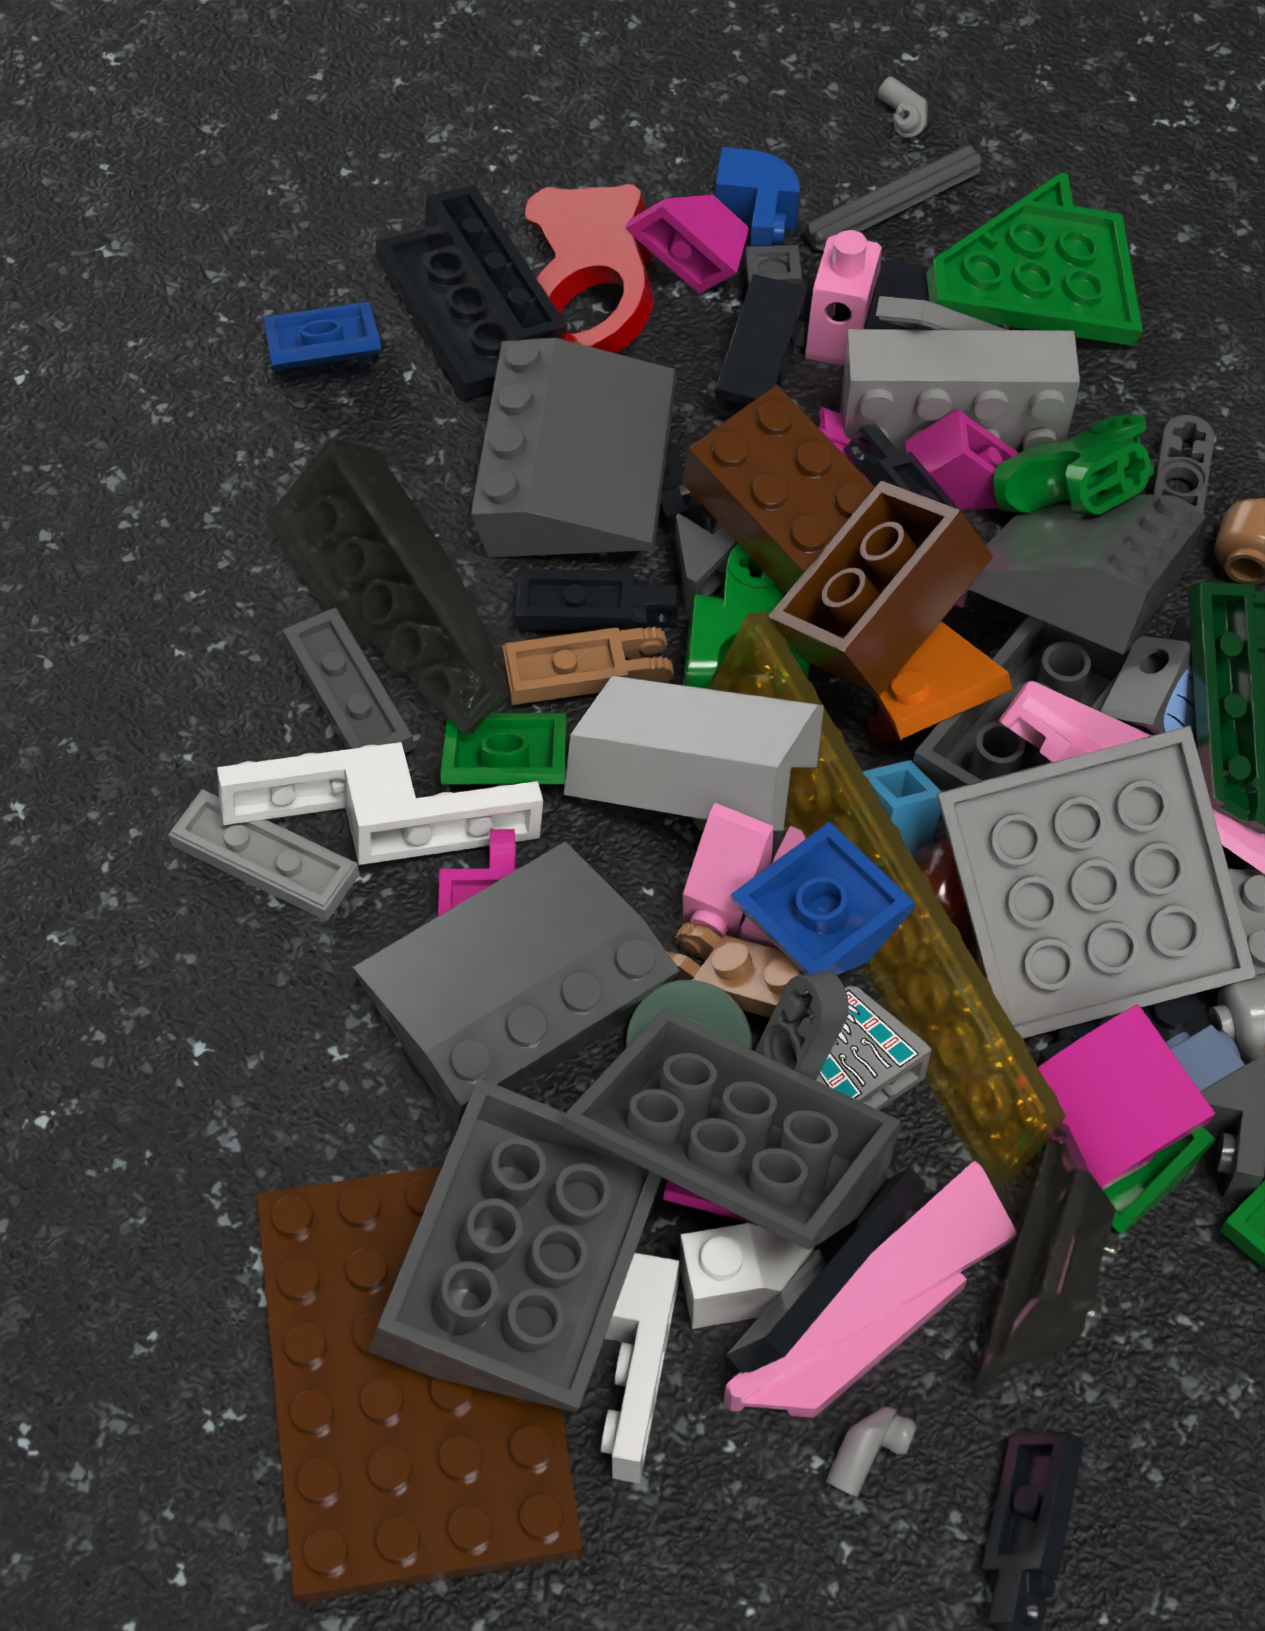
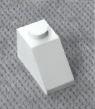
M751 1223L681 1234L679 1266L692 1329L759 1318L815 1253L814 1248L807 1250L759 1225Z

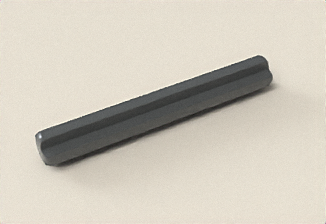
M964 146L808 222L805 226V239L815 251H822L825 249L827 239L830 236L837 235L845 230L861 232L977 175L981 171V156L975 152L972 146Z

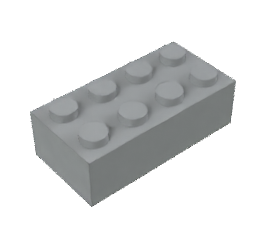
M848 329L840 399V413L843 414L845 420V435L847 438L852 439L862 426L876 423L897 450L904 454L906 453L905 441L959 409L1018 453L1038 443L1067 441L1080 385L1074 331Z

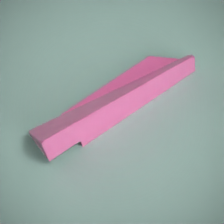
M1034 681L1024 684L999 719L1004 726L1039 748V752L1052 762L1152 736ZM1213 809L1222 845L1265 874V834H1259Z
M977 1161L972 1162L874 1250L784 1358L751 1373L745 1372L742 1374L740 1371L731 1379L725 1387L724 1404L730 1411L741 1412L744 1407L787 1410L789 1416L815 1418L963 1291L967 1279L960 1272L1006 1246L1017 1235L1016 1229L981 1165Z

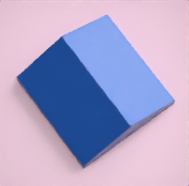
M370 301L264 317L273 371L378 356L381 352L380 338Z
M830 821L731 894L732 902L804 974L828 970L835 975H839L867 963L915 909V902Z

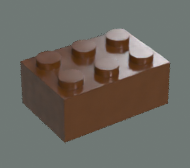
M778 385L688 448L682 483L785 595L875 488Z
M880 481L768 615V618L804 661L880 696L994 556L961 510Z

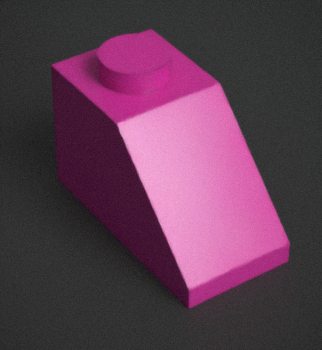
M714 195L663 199L627 221L625 229L697 293L701 294L737 273L749 227Z
M959 409L955 410L905 441L906 453L912 452L959 509H1000L994 493L995 469L1000 463L1019 453Z

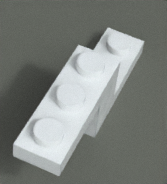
M402 742L366 745L360 748L318 754L306 753L296 757L259 762L247 761L237 765L217 767L219 804L223 825L345 808L359 865L490 846V829H515V842L540 838L543 797L538 781L521 784H501L492 788L457 793L443 792L434 796L416 798Z
M639 1253L634 1254L604 1338L622 1342L615 1375V1385L626 1387L621 1411L608 1410L601 1445V1452L612 1454L613 1479L639 1484L641 1482L678 1290L679 1261Z

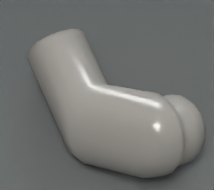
M894 77L887 78L879 88L878 98L896 110V113L893 114L896 132L905 138L918 136L927 126V100Z
M881 1407L851 1426L843 1439L826 1482L858 1497L876 1454L882 1447L890 1449L898 1455L907 1453L917 1430L915 1422L908 1417L898 1415L897 1408Z

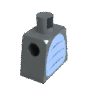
M1178 617L1170 639L1142 636L1135 640L1101 712L1149 735L1191 726L1198 752L1189 617Z

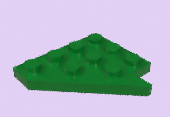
M1059 173L935 257L926 273L929 302L990 324L1035 331H1074L1075 337L1135 346L1143 332L1123 216L1119 213L1073 206L1067 173Z

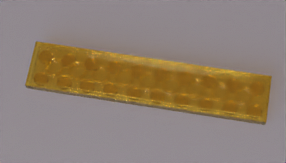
M768 612L747 614L711 685V689L822 705L813 684L806 678L790 651L787 640L768 618ZM824 708L817 767H791L784 829L787 832L789 827L792 826L802 830L805 838H808L830 821L915 902V909L862 967L887 1011L932 1049L925 1078L973 1162L977 1161L981 1165L993 1188L996 1189L1016 1179L1065 1119L1066 1114L1060 1106L1054 1090L1047 1084L1029 1054L1022 1036L1015 1030L994 995L990 982L983 976L962 941L959 930L952 924L933 892L928 878L922 873L908 850L899 829L892 823L873 791L870 780L863 774L844 742L841 731L834 725Z

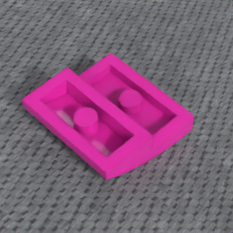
M1139 1004L1127 1009L1075 1041L1036 1068L1020 1082L1021 1087L1094 1195L1149 1164L1156 1153L1210 1123L1216 1114Z

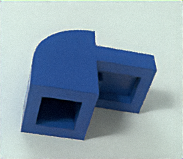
M722 147L715 197L747 226H752L750 246H783L785 230L797 231L800 185L796 173L786 162L772 154L756 150Z

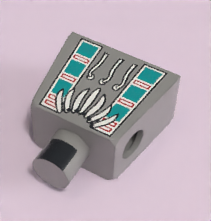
M847 986L845 990L849 1003L848 1017L816 1081L877 1110H881L925 1079L932 1049L861 989L855 986ZM790 1036L792 1053L797 1061L795 1044Z

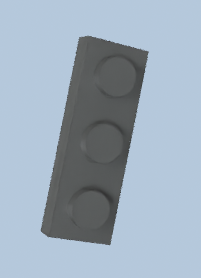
M336 607L282 630L288 650L346 750L366 745H384L402 742L404 753L414 749L413 735Z

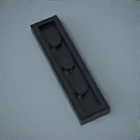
M912 1167L886 1179L858 1218L822 1243L727 1353V1356L742 1374L745 1372L751 1373L784 1358L923 1193V1188L926 1184Z

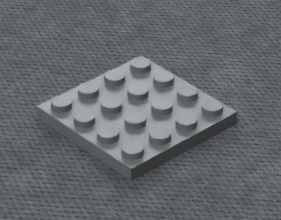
M1191 726L936 793L998 1028L1004 1043L1122 1013L1136 1004L1144 1007L1257 977Z

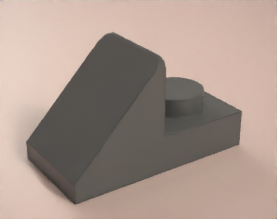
M677 514L675 551L685 611L690 614L694 594L715 597L720 592L723 580L725 579L730 551L738 543L719 522L711 534L686 517Z
M1261 1055L1201 1091L1206 1101L1216 1113L1211 1122L1203 1127L1211 1135L1220 1137L1216 1152L1215 1172L1225 1173L1224 1199L1244 1202L1258 1188L1264 1177L1265 1055Z

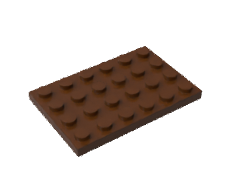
M443 1166L257 1193L293 1596L297 1604L583 1557L561 1408L434 1378L368 1351Z

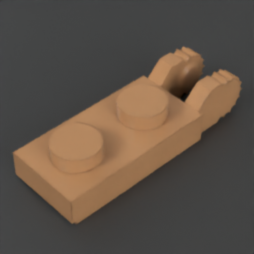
M655 626L653 628H635L619 631V627L505 643V645H502L503 660L511 703L516 705L599 693L612 676L669 683V680L673 679L674 675L671 660H668L667 657L662 658V656L655 657L657 654L663 653V650H666L668 644L665 633L661 631V628L657 629Z
M688 922L686 925L683 924L676 934V942L691 956L693 955L696 958L700 957L702 960H705L702 967L686 955L666 951L680 970L676 981L699 980L713 984L728 993L742 1010L771 1018L789 980L793 977L804 975L779 949L727 935L721 938L706 926H696Z

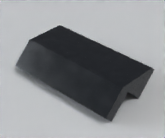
M475 185L426 196L424 229L376 241V259L463 400L493 392L502 341L544 338L561 339L566 334L567 324Z

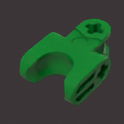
M1129 414L1103 419L1092 424L1088 430L1065 442L1038 443L1000 463L994 472V493L999 508L1003 512L1031 513L1043 506L1071 501L1073 514L1101 515L1139 494L1145 488L1149 477L1154 474L1153 461L1149 459L1148 452L1141 445L1140 434L1147 429L1145 416Z
M739 544L730 551L725 579L723 580L719 597L693 595L688 623L683 685L711 689L712 678L720 668L727 664L745 663L760 669L766 675L771 684L772 698L802 702L807 687L809 662L804 661L768 618V615L783 599L784 593Z

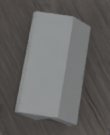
M612 676L570 734L564 795L705 820L708 819L714 803L770 824L774 826L773 831L784 830L791 767H817L824 705Z

